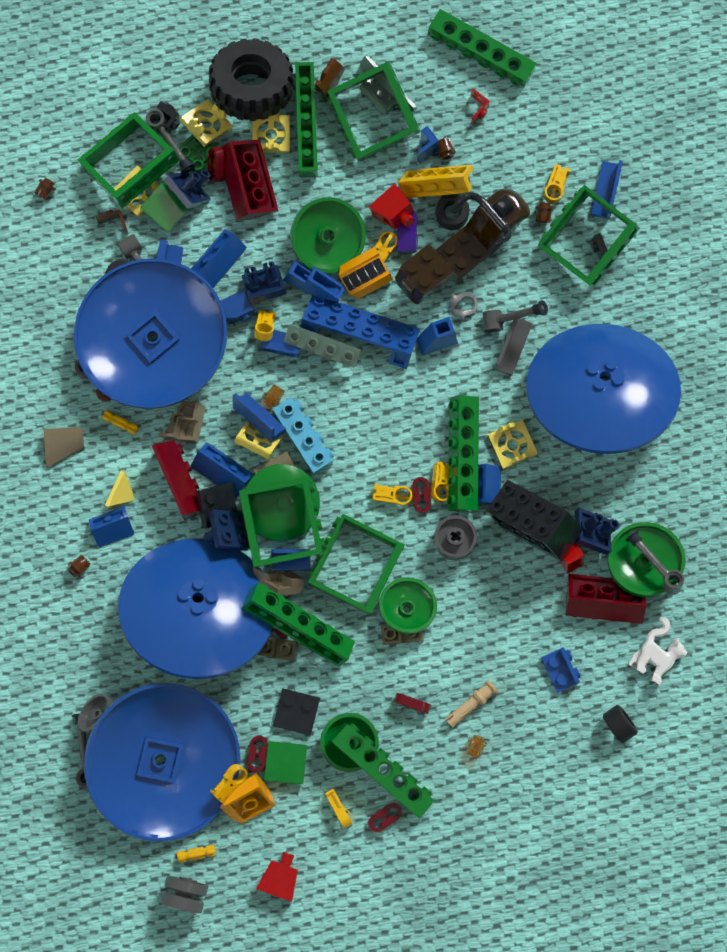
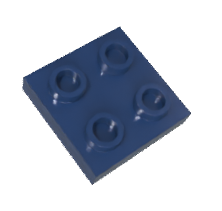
M205 169L199 173L183 174L181 172L168 175L164 180L169 190L175 193L180 199V203L187 209L207 204L211 200L202 188L204 183L211 177Z
M269 261L270 267H268L267 262L264 263L263 269L258 271L255 267H250L251 273L249 268L244 270L245 274L242 275L250 305L287 294L279 267L274 262Z
M581 508L575 510V521L583 529L575 541L576 544L605 555L611 553V534L620 528L619 522L613 518L607 519L597 512L592 513Z
M215 509L209 512L212 529L204 534V539L207 543L214 542L216 549L242 551L250 549L243 512Z

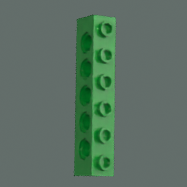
M439 9L429 26L428 34H430L432 39L445 42L448 48L461 51L464 57L477 60L480 66L493 69L496 75L509 78L511 83L516 86L521 85L525 87L536 69L537 63L442 9ZM451 29L454 33L446 34L444 31ZM467 38L470 42L462 43L461 39ZM483 47L486 51L479 52L477 51V48ZM499 56L502 60L497 62L493 60V57ZM515 65L518 67V70L513 71L509 66Z
M295 62L299 178L318 177L314 62Z
M457 395L450 397L448 404L450 416L448 421L449 458L447 464L449 467V477L447 485L449 489L447 504L448 511L470 513L478 511L479 397Z
M258 582L249 590L242 607L243 609L338 667L349 660L355 641L347 635L340 633L331 625L319 620L316 616L306 612L300 606L293 604L264 584Z
M344 722L329 740L420 819L435 801L431 797L433 793L425 786L421 789L416 784L418 780L410 773L408 776L402 772L404 768L399 763L389 761L387 759L389 755L383 749L377 750L372 745L375 742L366 735L363 738L358 733L360 729L352 722L349 725ZM353 738H357L359 741L358 746L355 748H351L349 745L350 740ZM367 751H372L373 758L369 761H365V753ZM387 764V771L380 774V765ZM400 776L402 783L399 786H394V779ZM415 789L417 792L416 797L409 799V791Z

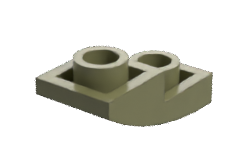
M388 625L381 626L383 645L424 641L423 631L414 634H404L391 629Z
M269 637L258 655L295 661L298 642Z

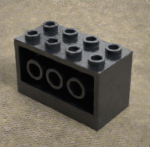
M508 479L486 510L501 529L561 562L583 531L568 511Z

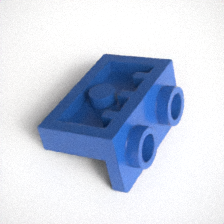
M562 647L541 657L557 693L580 683L579 678L581 676L576 667L573 668L570 662L573 659L569 650H565Z

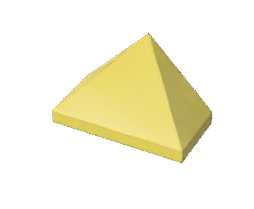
M122 470L106 501L105 506L109 509L135 500L127 475Z

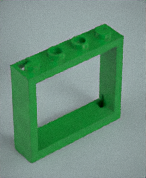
M389 62L383 63L327 91L329 94L327 100L330 106L334 107L337 112L335 118L338 124H342L344 128L342 134L345 140L349 141L352 146L350 152L353 158L357 157L359 161H363L421 133L394 69ZM384 72L409 128L361 151L337 95Z
M135 112L78 159L82 168L122 209L180 161L175 151ZM141 127L164 151L118 190H115L92 166L136 129Z
M584 185L574 193L573 200L563 207V213L560 217L552 221L549 231L542 234L538 246L590 287L594 288L640 227ZM589 196L627 226L590 274L586 276L549 247Z
M308 477L239 491L254 568L322 555L323 550L326 549L325 540L320 538L319 533L322 530L321 520L316 518L315 513L319 511L317 500L312 498V493L315 492L313 481H309ZM303 485L316 549L261 560L249 495Z
M342 514L341 518L337 516L332 527L335 528L333 534H328L325 539L326 549L322 555H317L315 559L318 562L316 568H311L306 578L309 579L308 585L370 615L405 544ZM344 524L394 548L366 606L316 581Z

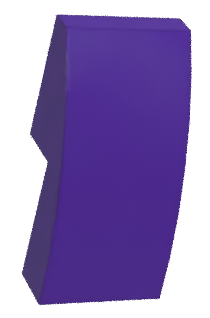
M417 213L412 215L415 221L411 227H406L402 224L397 228L398 254L417 252Z

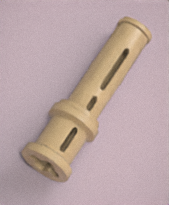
M489 679L478 691H473V696L445 718L452 728L478 706L485 705L491 696L499 693Z

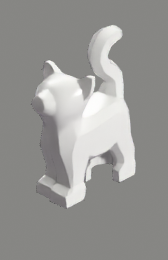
M665 617L659 618L663 627L661 629H653L648 633L645 642L628 663L629 666L635 670L637 669L642 674L646 671L645 666L647 663L654 665L655 671L651 680L658 685L662 683V675L673 666L675 660L684 658L687 655V651L684 645L679 642V638L673 639L668 651H664L654 642L655 637L664 636L670 631V622Z

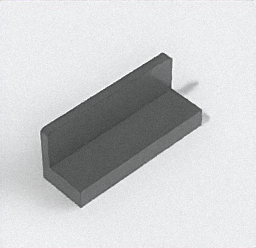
M520 318L513 320L494 370L510 376L513 375L533 323Z

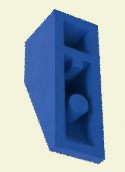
M244 290L220 300L227 322H238L240 320L245 322L252 318L251 315L254 314Z

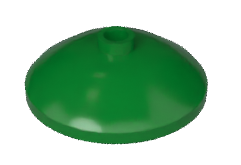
M410 577L399 578L389 583L382 591L379 600V611L382 619L391 629L404 634H414L423 631L433 622L437 612V600L432 589L423 581ZM408 607L410 612H405L403 608Z
M342 713L333 717L323 728L320 737V748L323 757L332 767L344 772H354L362 768L329 739L344 722L348 725L352 722L360 729L358 733L363 738L366 735L375 742L372 746L378 750V734L374 725L366 717L357 713ZM351 739L349 743L351 748L358 746V739ZM367 751L365 753V761H369L373 758L372 751Z

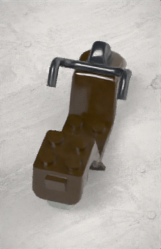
M509 188L500 189L487 199L477 193L466 192L457 199L450 208V211L454 214L470 199L480 204L466 226L437 249L431 245H426L403 263L395 276L397 285L414 304H420L445 282L459 281L463 284L462 277L487 257L493 256L511 238V231L530 215L529 206L516 191Z

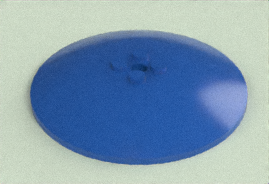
M135 260L109 271L88 291L76 316L74 326L75 350L86 376L107 397L123 405L135 408H164L192 397L214 376L226 349L227 320L216 292L194 270L170 260ZM151 333L158 334V339L155 342L148 341V336Z
M588 324L561 332L540 348L533 358L528 371L527 397L530 408L538 422L559 441L590 453L616 454L641 448L657 439L666 431L678 411L681 383L673 361L652 339L635 330L618 325ZM608 376L610 380L604 381L600 377Z
M205 539L178 540L164 544L147 553L131 568L122 584L119 595V621L123 634L131 648L154 668L181 678H215L234 672L249 663L263 649L273 629L271 625L242 608L249 590L259 582L253 573L252 559L240 550L216 549L214 542L207 543ZM200 596L203 598V601L196 603L193 601V598Z
M150 684L124 694L114 701L99 717L86 745L84 757L85 780L95 806L117 829L135 838L148 841L176 840L201 830L220 814L222 803L210 793V790L213 791L224 778L223 775L231 765H240V747L230 719L223 709L210 697L196 689L180 684ZM162 754L164 762L160 765L155 764V757ZM240 770L235 772L233 780L238 778Z

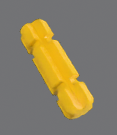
M106 410L102 416L103 420L111 422L124 431L127 430L132 435H135L138 431V425L130 423L129 420L117 414L114 415L109 410Z
M208 845L206 848L188 849V852H185V850L178 851L177 859L179 863L187 862L188 859L193 861L205 858L207 855L208 857L215 856V846Z

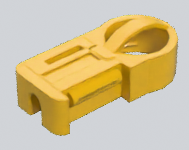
M558 164L554 166L543 195L548 203L555 204L561 200L566 179L570 174L569 168L565 167L562 169L561 165ZM553 188L551 196L549 197L547 195V190ZM556 190H558L560 196L554 199Z
M390 231L380 235L375 248L383 262L397 247V236ZM389 235L384 245H382V239ZM394 237L395 245L387 248L391 238Z
M259 311L254 329V337L261 341L272 339L275 312Z
M436 462L433 464L430 495L436 502L446 501L448 497L449 486L447 485V479L449 477V467L447 463ZM441 486L446 491V496L444 499L440 498Z
M378 483L374 485V501L407 506L413 500V494L406 486H378ZM405 489L410 492V496L399 495L397 493L398 491ZM396 498L406 499L408 501L399 502Z
M239 764L231 765L223 775L224 778L213 791L210 790V793L221 803L240 783L247 779L246 769ZM241 770L239 777L233 780L235 772Z
M331 789L326 792L325 795L343 828L345 829L353 825L352 815L350 820L346 813L348 810L341 804L335 790Z

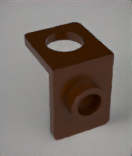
M120 209L116 211L108 210L102 216L96 217L98 225L120 218L125 233L128 234Z

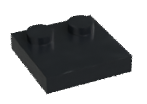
M232 482L196 490L202 527L204 529L211 528L209 512L213 509L237 511Z
M282 688L273 727L311 736L320 697Z

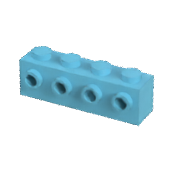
M290 397L272 409L278 421L286 428V434L313 476L333 464L331 458L334 456L328 447L325 449L322 445L323 438L318 431L316 433L311 427L313 423L308 415L304 417L301 410H303V407L298 400L294 401Z

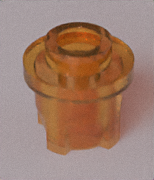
M273 385L267 393L262 395L263 402L271 408L280 404L279 401L284 395V390L277 385Z
M478 735L469 737L467 754L480 758L484 747L487 746V742L484 741L485 738Z

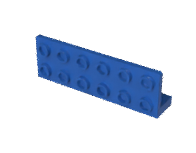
M313 295L301 322V328L319 334L320 328L391 350L392 354L389 364L404 369L408 368L411 354L420 332V328Z

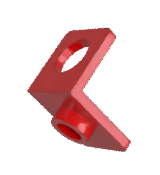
M473 88L470 96L478 101L482 107L472 117V125L478 119L482 120L488 113L486 109L490 103L487 98Z

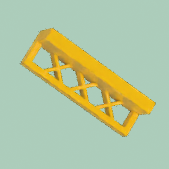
M471 164L407 170L398 181V184L406 198L462 194L470 192L472 189L468 176L474 168Z

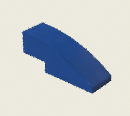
M297 260L289 267L283 278L284 282L305 293L336 302L340 300L346 288L315 266L310 270Z

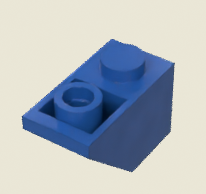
M450 317L431 323L417 337V343L422 356L458 344Z

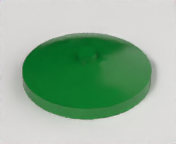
M323 197L310 201L298 211L291 225L290 240L295 255L306 267L312 270L315 266L324 273H337L342 264L362 253L366 240V230L362 217L352 205L338 198Z
M275 464L258 471L249 480L245 489L308 477L309 481L313 480L298 467L288 464ZM313 481V485H314L315 492L312 493V498H313V500H317L318 509H319V508H320L319 492H318V489H317V487H316V485H315V483H314V481ZM303 485L249 495L255 529L263 537L275 541H287L303 535L311 528Z
M640 522L625 527L612 540V552L607 557L608 569L613 580L624 591L638 597L652 598L666 594L663 589V576L636 546L626 541V538L632 532L638 530L642 542L668 571L678 570L683 574L686 558L680 540L669 529L655 523ZM669 580V583L672 585L678 584L675 580Z

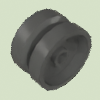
M453 515L446 517L438 524L434 533L436 550L448 560L457 561L471 554L477 540L474 525L463 516ZM452 536H457L459 540L452 541L451 539Z
M99 693L90 698L79 714V729L90 736L99 717L114 700L104 693Z
M167 875L164 886L174 890L175 893H162L160 903L201 914L204 903L193 898V896H206L209 886L198 883L193 879Z

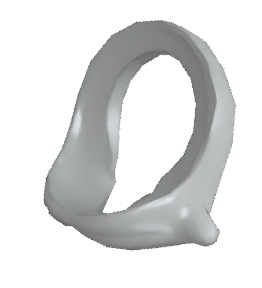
M467 292L458 295L451 294L450 308L454 316L464 320L466 316L476 312L478 303L472 294ZM463 297H469L474 302L472 310H456L455 306Z

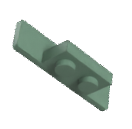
M365 55L360 63V67L364 72L378 66L368 55ZM384 72L360 85L359 89L383 114H386L396 106L401 110ZM406 96V99L414 114L417 107L414 104V102Z
M292 324L288 326L284 338L285 343L304 349L309 354H318L328 361H337L353 368L356 366L361 350Z

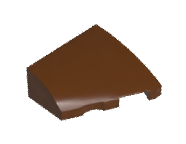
M333 58L329 60L327 66L322 71L320 80H317L315 83V90L322 93V99L327 102V97H329L327 91L337 86L345 71L344 67Z

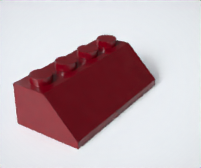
M260 139L231 141L223 145L221 148L224 151V176L236 221L251 220L278 212Z
M175 440L152 445L184 521L200 515L196 495L199 485L196 478L191 479L189 472L192 469L189 462H184L181 456L185 454L181 444H176Z
M578 574L568 575L566 616L643 624L646 598L624 591L616 584L613 578Z

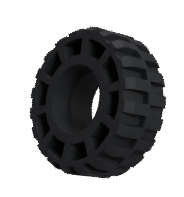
M246 38L240 39L237 42L233 41L227 47L221 48L211 61L212 64L209 66V91L211 92V98L216 103V106L221 111L224 110L225 114L230 117L234 116L242 121L244 119L249 121L265 120L269 116L279 113L280 109H284L292 97L293 66L289 62V57L282 53L278 46H273L271 42L260 41L255 38L253 40H247ZM255 74L265 78L266 81L258 85H244L236 79L243 75Z

